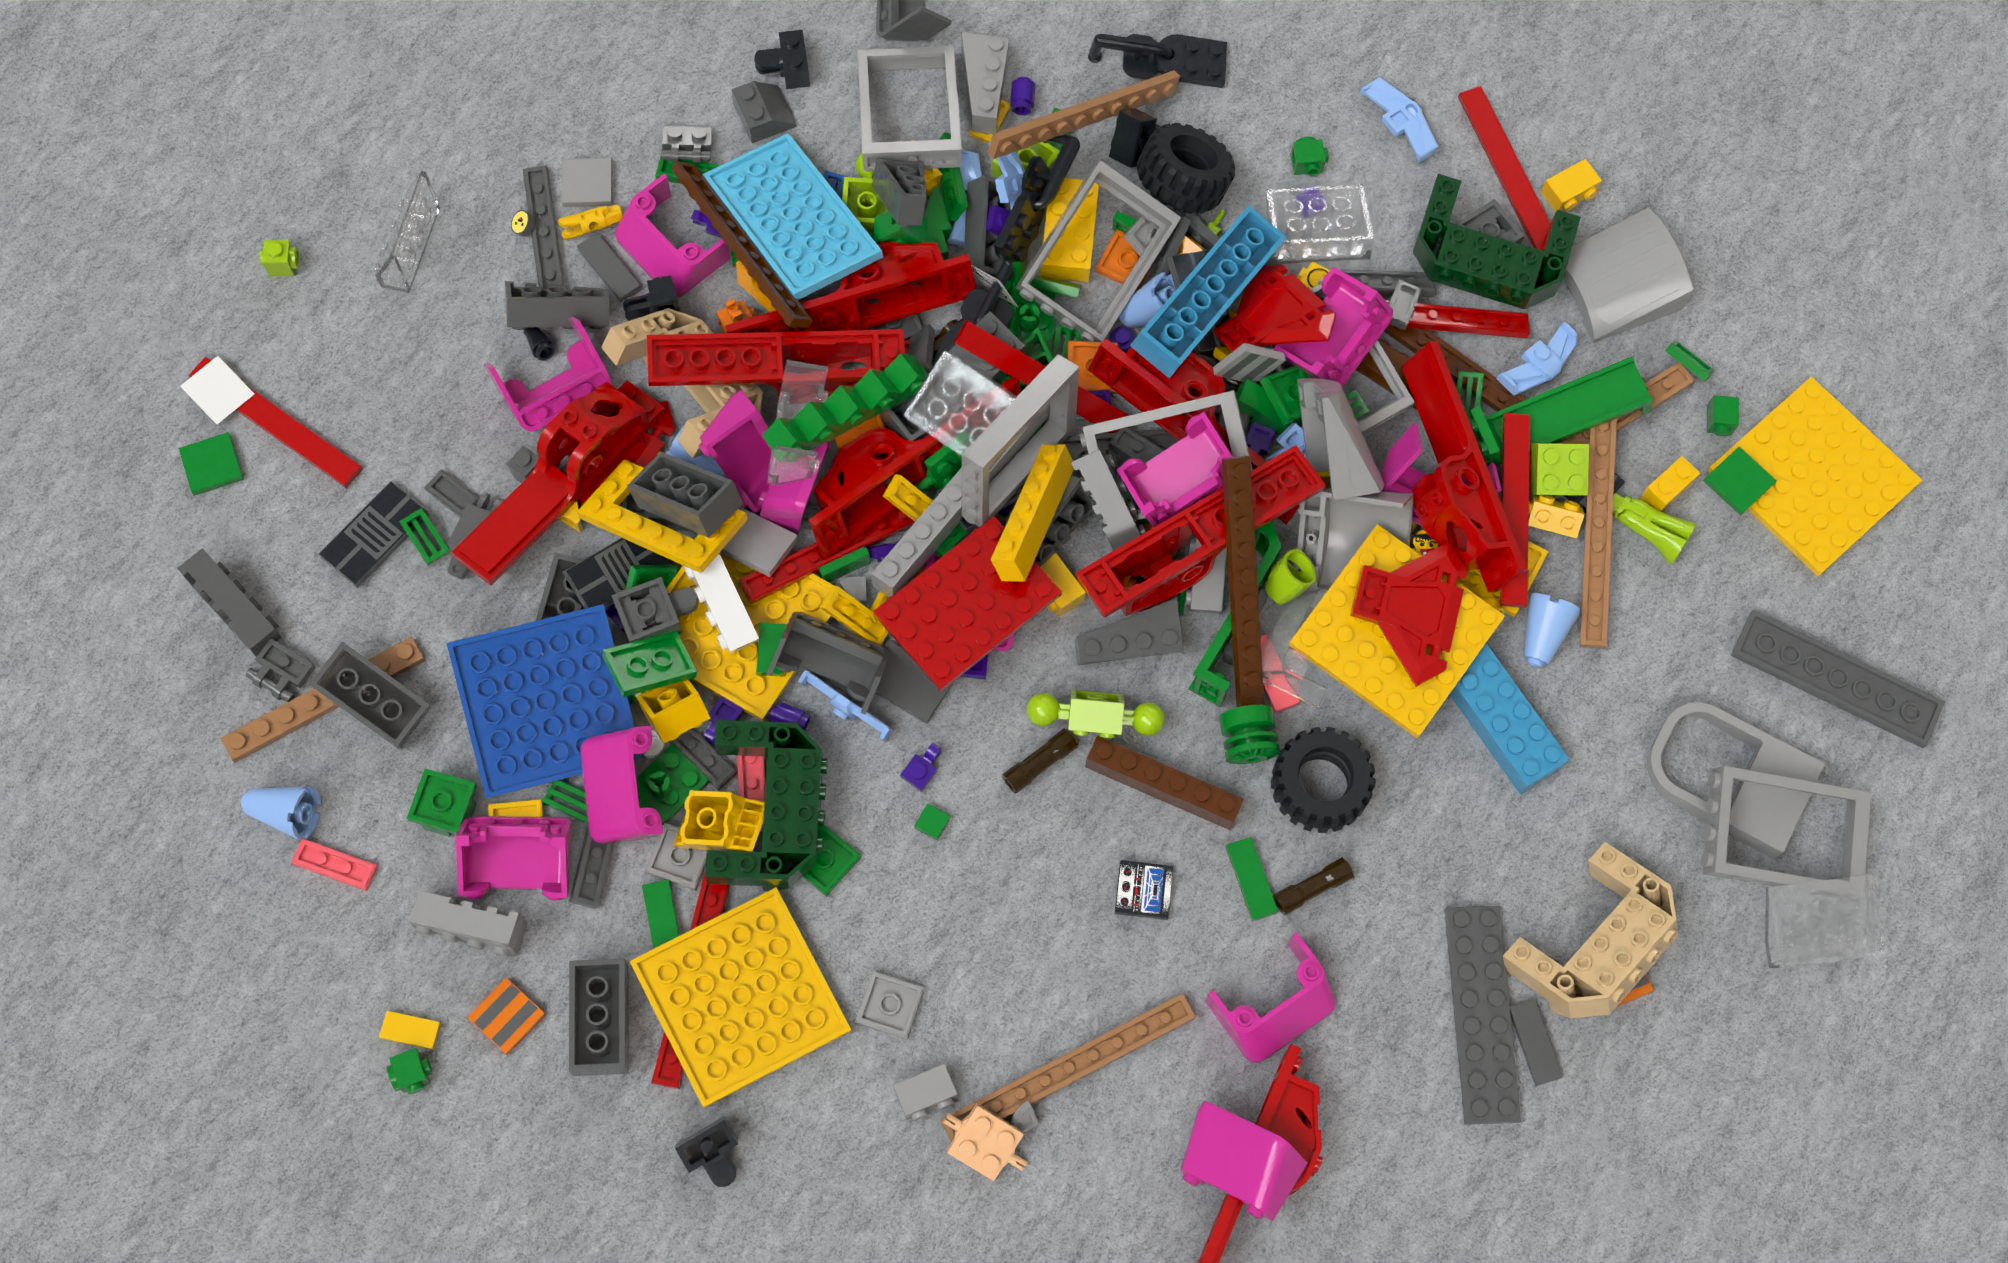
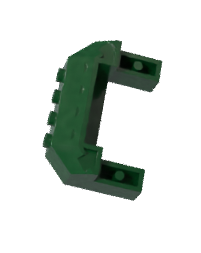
M1438 174L1413 248V254L1428 279L1521 309H1527L1555 296L1565 274L1581 217L1557 210L1550 223L1543 250L1528 247L1449 223L1461 180Z
M716 720L714 746L717 755L768 756L762 852L707 850L706 881L708 884L762 886L763 891H770L775 887L778 890L789 889L818 863V852H823V836H819L820 826H824L825 810H821V800H826V784H822L823 774H827L828 759L823 758L822 749L797 723Z

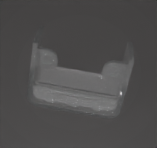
M787 360L775 421L778 418L793 419L809 401L821 403L826 401L829 392L824 391L828 373L827 366ZM775 445L774 451L771 449L767 484L782 485L812 478V474L818 473L820 458H817L818 452H815V449L808 451Z
M1329 589L1306 590L1299 597L1286 604H1282L1261 645L1263 682L1317 708L1328 687L1304 676L1308 668V661L1305 656L1293 650L1288 644Z

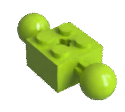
M861 152L855 162L856 171L861 178L844 177L842 201L871 236L874 233V218L888 210L872 188L874 171H863V153Z
M1071 689L1070 704L1058 703L1057 699L1051 694L1038 693L1030 698L1026 707L1027 716L1035 725L1049 726L1057 719L1068 720V730H1073V734L1083 736L1089 735V732L1100 733L1099 736L1115 738V734H1122V725H1132L1139 734L1153 736L1159 733L1165 724V714L1157 704L1146 702L1138 705L1134 710L1124 709L1123 694Z

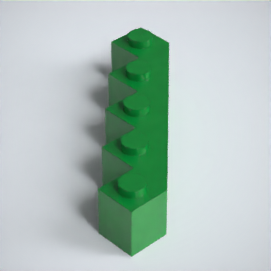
M900 353L884 371L870 369L854 387L840 385L824 403L809 401L793 419L778 418L762 436L779 459L795 460L920 393L931 377L914 355Z

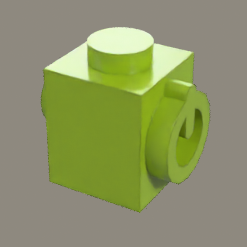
M264 240L263 250L259 252L260 264L264 265L269 276H295V269H299L300 266L299 249L292 247L289 240Z

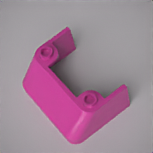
M663 174L632 198L615 230V236L618 244L651 279L671 275L676 296L679 298L729 261L731 255L729 246L724 243L723 238L707 251L696 243L684 244L677 250L647 219L654 213L656 207L671 197L668 178Z
M573 316L568 318L580 341L571 345L567 351V360L571 368L536 388L527 391L524 384L517 379H509L502 382L494 366L489 362L483 364L519 425L527 431H536L546 426L570 402L579 397L586 396L605 382L611 384V378L580 320Z
M1413 423L1389 450L1381 473L1384 481V488L1381 492L1412 493L1415 483L1426 476V474L1410 467L1414 460L1423 452L1418 425ZM1491 462L1487 468L1497 494H1499L1501 491L1496 465ZM1461 476L1462 481L1469 486L1468 480ZM1413 504L1412 521L1421 525Z
M832 440L795 460L779 459L768 491H762L758 505L762 506L760 517L797 535L799 534L804 511L826 451L829 452Z
M1297 932L1292 935L1287 945L1301 963L1297 968L1296 977L1303 987L1302 990L1261 1018L1253 1008L1245 1005L1229 1012L1214 990L1209 992L1205 1000L1243 1056L1252 1063L1264 1061L1327 1017L1335 1008L1336 999L1324 969Z

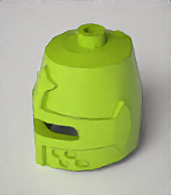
M1299 548L1288 551L1271 568V572L1265 581V590L1269 597L1277 604L1282 605L1302 595L1316 580V573L1312 562ZM1287 560L1294 562L1301 571H1297Z

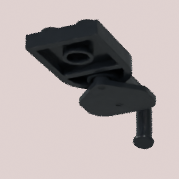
M1097 34L1093 39L1088 54L1089 61L1096 63L1102 58V53L1100 52L1102 48L1123 51V70L1128 76L1134 78L1150 79L1158 72L1165 74L1175 70L1180 75L1178 82L1223 88L1225 84L1227 42L1174 34L1163 38L1160 42H1156L1151 36L1131 34L1128 37Z
M1064 134L1043 142H1054L1063 145L1051 171L1040 156H1034L1030 160L1023 174L1022 192L1015 201L994 244L1005 261L1010 260L1014 263L1026 260L1029 247L1038 235L1045 207L1056 198L1080 149V141L1076 137Z
M1010 260L1004 261L995 277L1003 286H1005L1007 280L1013 279L1015 275L1013 263ZM993 281L988 292L982 289H974L967 294L960 308L963 321L955 323L947 331L932 361V367L956 345L953 342L966 320L976 325L987 313L991 312L1006 327L1008 326L1013 316V310L1008 302L999 298L1002 287L997 281Z

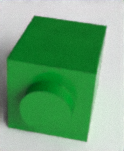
M1714 395L1707 404V433H1715V435L1722 437L1732 435L1739 425V398Z

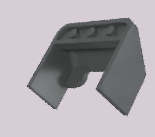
M877 0L876 32L878 36L886 40H928L951 25L950 19L925 8L924 0Z
M794 612L781 637L767 674L772 676L775 667L787 673L796 671L799 666L847 686L846 692L851 700L857 703L864 702L860 713L866 714L881 680L889 657V651L877 643L808 614Z

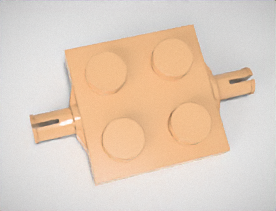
M977 1103L970 1114L962 1121L950 1113L945 1115L946 1118L944 1117L942 1123L956 1130L954 1139L946 1150L948 1154L992 1181L996 1179L1001 1169L1008 1163L1020 1171L1024 1170L1027 1160L1014 1154L1016 1146L1024 1135L1021 1130Z

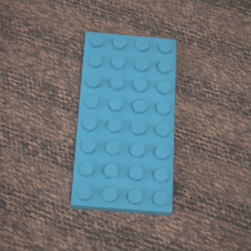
M789 133L702 174L792 296L797 300L883 258L880 247Z

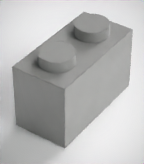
M945 1064L893 1085L906 1120L910 1118L913 1121L920 1120L929 1115L927 1111L936 1107L939 1110L946 1109L954 1105L953 1100L957 1099V1092Z

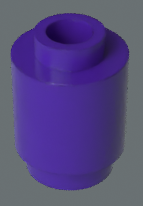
M1019 77L1012 82L1010 106L1015 114L1028 115L1031 113V109L1034 108L1036 84L1030 78Z
M781 702L779 706H773L769 720L772 722L797 723L806 731L810 716L805 714L804 710Z

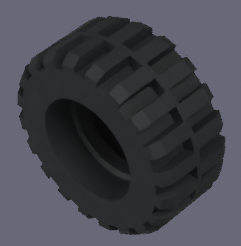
M1169 123L1156 128L1150 135L1137 162V172L1143 187L1150 191L1151 196L1161 200L1162 204L1170 205L1177 211L1184 210L1185 213L1192 214L1197 212V214L1215 209L1221 203L1235 176L1234 160L1231 153L1226 151V146L1222 142L1219 143L1213 135L1206 134L1200 128H1193L1192 125L1186 124L1184 126L1181 123L1170 125Z
M1320 727L1311 728L1310 733H1307L1305 730L1298 733L1295 739L1291 738L1285 744L1274 764L1273 776L1271 778V788L1274 789L1272 796L1275 803H1280L1279 810L1283 816L1288 813L1291 816V823L1297 825L1300 822L1304 824L1303 829L1310 832L1312 828H1318V833H1327L1328 829H1332L1334 832L1342 830L1344 825L1349 826L1355 822L1356 818L1363 813L1368 805L1376 783V779L1373 778L1375 774L1374 764H1369L1371 756L1367 750L1361 751L1362 743L1358 739H1355L1353 742L1348 739L1349 733L1342 731L1341 735L1335 733V728L1327 727L1326 731H1321ZM1311 760H1326L1335 764L1343 772L1347 781V789L1343 796L1336 800L1323 801L1309 795L1301 786L1298 777L1302 765Z

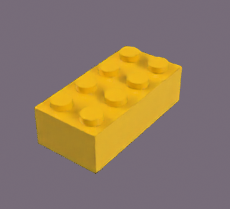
M1064 179L1056 198L1047 206L1043 243L1084 180ZM1094 183L1040 269L1041 276L1058 280L1089 283L1098 184Z

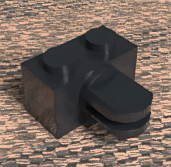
M803 30L779 32L780 48L758 50L756 52L754 61L755 68L759 74L780 72L781 77H785L786 89L810 87Z
M1136 108L1121 110L1116 120L1109 157L1129 168L1137 167L1139 157L1150 135L1156 128L1161 127L1156 124L1157 119Z
M671 275L648 280L649 293L625 299L623 302L625 317L628 321L667 308L680 312Z
M725 1116L675 1145V1150L688 1173L703 1165L714 1185L726 1187L734 1182L736 1167L727 1151L738 1145V1139Z

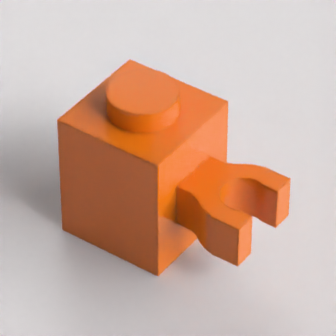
M734 298L725 302L726 308L716 312L718 324L723 333H727L725 325L756 316L751 306L747 307L744 300L736 303Z

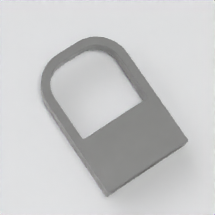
M1699 702L1682 705L1666 718L1650 748L1647 759L1649 777L1656 790L1670 802L1706 823L1708 816L1706 812L1707 802L1674 785L1666 777L1661 765L1663 748L1675 724L1681 719L1688 717L1704 719L1753 747L1755 752L1746 770L1817 782L1825 765L1824 762L1722 709ZM1740 781L1731 799L1728 835L1776 859L1784 852L1811 793Z

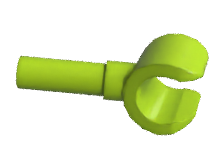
M1220 209L1215 220L1207 226L1218 237L1222 233V229L1218 225L1225 214L1223 209Z

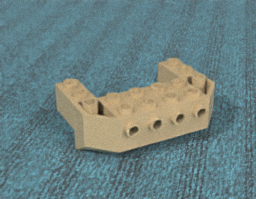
M667 308L611 327L601 348L616 366L640 357L648 365L647 335L713 334V332L703 320ZM757 384L684 385L706 413L687 420L677 441L692 459L704 455L698 446L702 443L700 436L731 396L741 389L760 413L763 392Z
M1606 842L1588 860L1590 876L1624 899L1564 967L1521 937L1503 955L1507 972L1547 999L1552 1012L1571 1019L1610 1015L1678 937L1677 918L1671 885Z

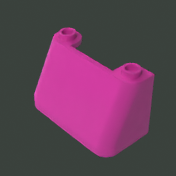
M1333 266L1322 280V291L1326 295L1323 300L1326 307L1322 312L1331 309L1336 313L1329 341L1276 344L1273 349L1284 353L1287 361L1310 377L1333 380L1340 383L1343 387L1391 322L1393 310L1378 291Z
M740 389L731 396L700 436L702 443L698 446L707 458L712 455L727 478L734 482L743 501L741 506L743 508L748 506L753 513H756L762 508L761 505H758L763 490L768 491L779 458L762 436L768 429L763 417Z
M1205 412L1192 417L1188 421L1185 428L1188 434L1186 437L1148 462L1144 463L1141 459L1131 458L1116 469L1141 512L1153 527L1223 488L1221 459L1234 456Z
M651 726L634 727L590 737L581 746L589 832L592 839L597 843L605 844L643 840L663 834L660 814L653 808H639L633 756L645 753L650 749L652 745Z
M474 816L466 818L456 834L458 897H467L472 900L480 899L488 892L489 888L542 889V894L548 897L549 900L567 898L570 884L571 820L564 817Z
M1203 1101L1195 1118L1180 1171L1184 1174L1182 1179L1190 1185L1196 1187L1197 1184L1204 1185L1206 1182L1241 1200L1248 1206L1246 1211L1253 1217L1261 1220L1263 1216L1273 1221L1306 1167L1307 1162L1291 1144L1280 1136L1212 1103Z

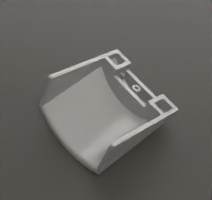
M1649 207L1572 246L1563 277L1584 316L1582 323L1592 342L1678 312L1683 308L1693 292L1686 265L1674 239L1660 218Z
M1297 379L1306 459L1316 472L1329 471L1332 498L1340 500L1381 492L1384 488V481L1341 384L1328 379Z
M1324 489L1299 504V514L1301 516L1297 548L1301 549L1310 559L1316 573L1315 582L1306 591L1326 594L1377 524L1408 545L1412 531L1413 493L1379 492L1334 500L1331 489ZM1294 563L1293 567L1297 571H1301V569Z

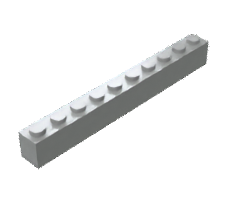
M1050 404L990 466L989 483L1049 417ZM962 468L872 572L873 587L889 598L911 581L963 517Z

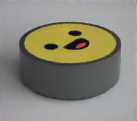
M524 210L518 211L511 221L512 231L520 236L529 235L535 225L533 214Z

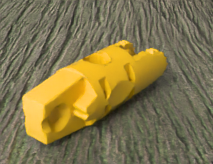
M619 205L600 206L559 218L558 223L562 228L570 226V228L562 232V237L565 240L612 226V224L619 222L623 215Z

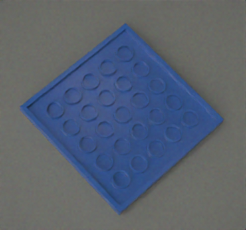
M604 604L446 643L486 798L583 774L581 746L586 739L635 727L628 697H622L602 657L604 649L614 647ZM642 754L633 755L634 760L643 758Z

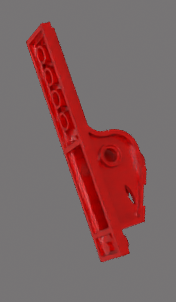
M881 242L877 245L882 250L883 258L843 277L841 286L835 292L800 303L813 320L809 328H792L788 326L777 310L725 325L727 333L868 329L965 300L967 294L976 289L971 260L968 254L943 260L937 243L899 244V242ZM911 282H918L921 286H917ZM872 299H879V300H880V301H879L878 303H876V304H869V303H868V302H869L870 300H872Z
M903 329L647 335L648 385L767 384L775 387L778 397L784 401L791 403H808L809 401L824 403L840 385L854 387L870 369L884 371L900 353L905 354ZM848 362L863 363L865 365V368L842 370V366ZM783 366L800 368V371L783 370Z
M1105 339L1100 344L1088 368L1089 372L1141 412L1225 393L1223 378L1214 375L1213 367L1205 359L1200 358L1193 352L1189 354L1174 374L1168 378L1133 348L1124 353L1118 345ZM1217 406L1184 413L1187 416L1180 414L1154 421L1180 441L1188 435L1185 430L1188 421L1192 417L1205 412L1232 453L1227 430L1218 424L1215 419L1214 411ZM1248 447L1253 470L1267 462ZM1299 505L1277 518L1287 525L1299 509Z
M1429 341L1401 366L1438 462L1434 474L1424 476L1413 486V504L1422 528L1430 538L1434 539L1439 546L1450 542L1467 571L1479 570L1488 593L1496 592L1526 571L1527 568L1438 341ZM1461 476L1468 480L1469 486L1462 481Z
M1013 377L1004 381L921 440H905L892 430L877 428L861 434L841 448L826 476L821 478L813 489L821 512H818L809 519V523L820 552L827 558L895 510L897 507L883 497L889 486L884 481L894 477V475H901L914 486L927 477V468L924 461L963 431L971 437L972 441L980 436L1021 393L1019 382ZM841 472H843L842 486L839 484V475Z
M628 380L618 389L605 382L593 392L570 402L549 422L541 433L537 443L538 461L534 470L451 552L453 558L492 586L666 413L665 407ZM614 411L618 412L616 416L609 417ZM574 449L567 463L566 475L557 467L561 464L560 461Z
M1297 445L1251 471L1254 530L1325 489L1326 484ZM1223 488L1076 572L1077 580L1103 618L1119 609L1122 610L1125 616H1128L1146 607L1170 600L1198 583L1211 571L1216 557L1227 547ZM1193 532L1202 546L1182 560L1174 561L1171 555L1188 542ZM1127 576H1143L1146 581L1139 585L1137 583L1126 590L1124 589L1123 580Z
M1290 1044L1281 1059L1255 1122V1125L1286 1140L1307 1162L1306 1167L1288 1196L1298 1191L1309 1180L1310 1176L1313 1177L1318 1172L1323 1161V1157L1319 1156L1322 1149L1321 1130H1318L1317 1105H1320V1088L1318 1085L1294 1075L1297 1073L1303 1058L1298 1056L1301 1048ZM1303 1114L1306 1116L1304 1123L1299 1118ZM1226 1193L1198 1263L1220 1262L1243 1206L1241 1200Z

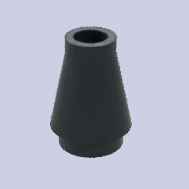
M528 327L523 331L535 358L544 361L555 354L554 341L538 327Z

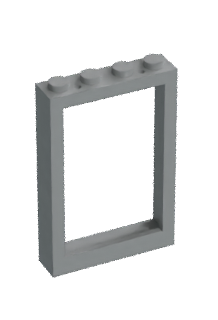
M954 46L857 50L863 171H875L876 159L924 162L923 169L962 167ZM945 68L951 139L872 143L868 71Z
M1100 160L1089 171L1015 288L1020 291L1019 294L1024 299L1030 302L1034 300L1040 304V309L1050 316L1054 314L1060 318V323L1063 326L1080 332V337L1086 342H1103L1181 217ZM1096 183L1159 228L1093 329L1031 286L1030 283L1090 189Z
M1323 278L1318 281L1319 285L1310 289L1321 300L1326 297L1322 291ZM1378 340L1369 353L1396 399L1357 421L1363 435L1413 408L1415 403ZM1272 345L1263 346V348L1274 350ZM1282 363L1277 368H1275L1274 371L1277 373L1285 370L1286 368Z
M1058 354L962 453V516L967 522L981 527L991 519L1024 485L1042 444H1062L1075 430L1079 366ZM1050 404L1049 421L989 483L990 466Z
M1234 390L1082 427L1084 433L1080 434L1083 449L1087 448L1088 454L1098 450L1095 436L1097 434L1221 405L1232 455L1234 457L1250 456ZM1250 458V465H1251V471H1252V470H1253V467H1252L1251 458ZM1137 509L1138 515L1135 516L1136 520L1146 519L1141 510Z
M1729 766L1711 769L1708 777V786L1710 787L1709 799L1706 803L1707 825L1703 832L1705 851L1701 857L1704 875L1848 900L1864 898L1871 792ZM1733 779L1846 799L1847 811L1841 883L1726 863Z

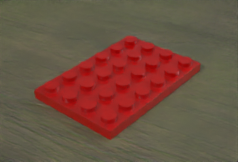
M995 516L873 611L876 619L940 692L1062 595V591L1035 561L1025 582L1001 581L991 558L1005 528Z

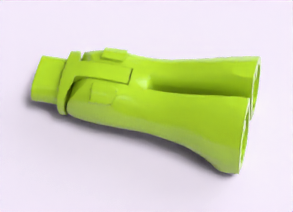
M1617 493L1613 495L1614 518L1647 539L1660 551L1665 561L1673 565L1697 524L1659 511L1641 499L1630 498L1628 495L1624 498Z

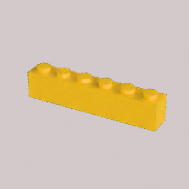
M1042 444L991 558L1001 581H1026L1074 471L1071 464L1073 460L1065 444Z

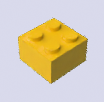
M689 680L648 690L636 696L648 722L663 744L677 739L684 732L697 728L710 719L699 693Z

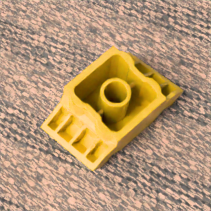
M690 790L689 796L685 800L686 812L672 847L686 850L692 848L702 851L752 852L762 828L765 802L743 798L732 792Z

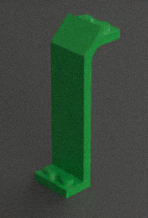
M1632 356L1490 415L1484 416L1481 407L1478 406L1470 410L1471 418L1468 420L1486 466L1491 462L1498 465L1502 464L1504 413L1530 415V454L1531 443H1557L1638 409L1642 415L1652 411L1653 399L1641 378Z
M1273 520L1254 530L1255 549L1263 558L1257 567L1258 591L1261 590L1271 572V568L1276 564L1281 550V544ZM1231 612L1193 673L1195 679L1189 687L1190 691L1218 707H1221L1225 701L1231 683L1227 681L1224 675L1218 672L1212 673V670L1232 638Z

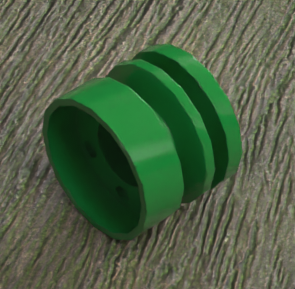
M1268 705L1241 706L1223 712L1219 716L1221 734L1229 738L1223 743L1224 750H1227L1225 752L1226 762L1238 765L1253 764L1279 755L1280 747L1276 743L1278 741L1277 733L1270 732L1276 727L1272 707Z

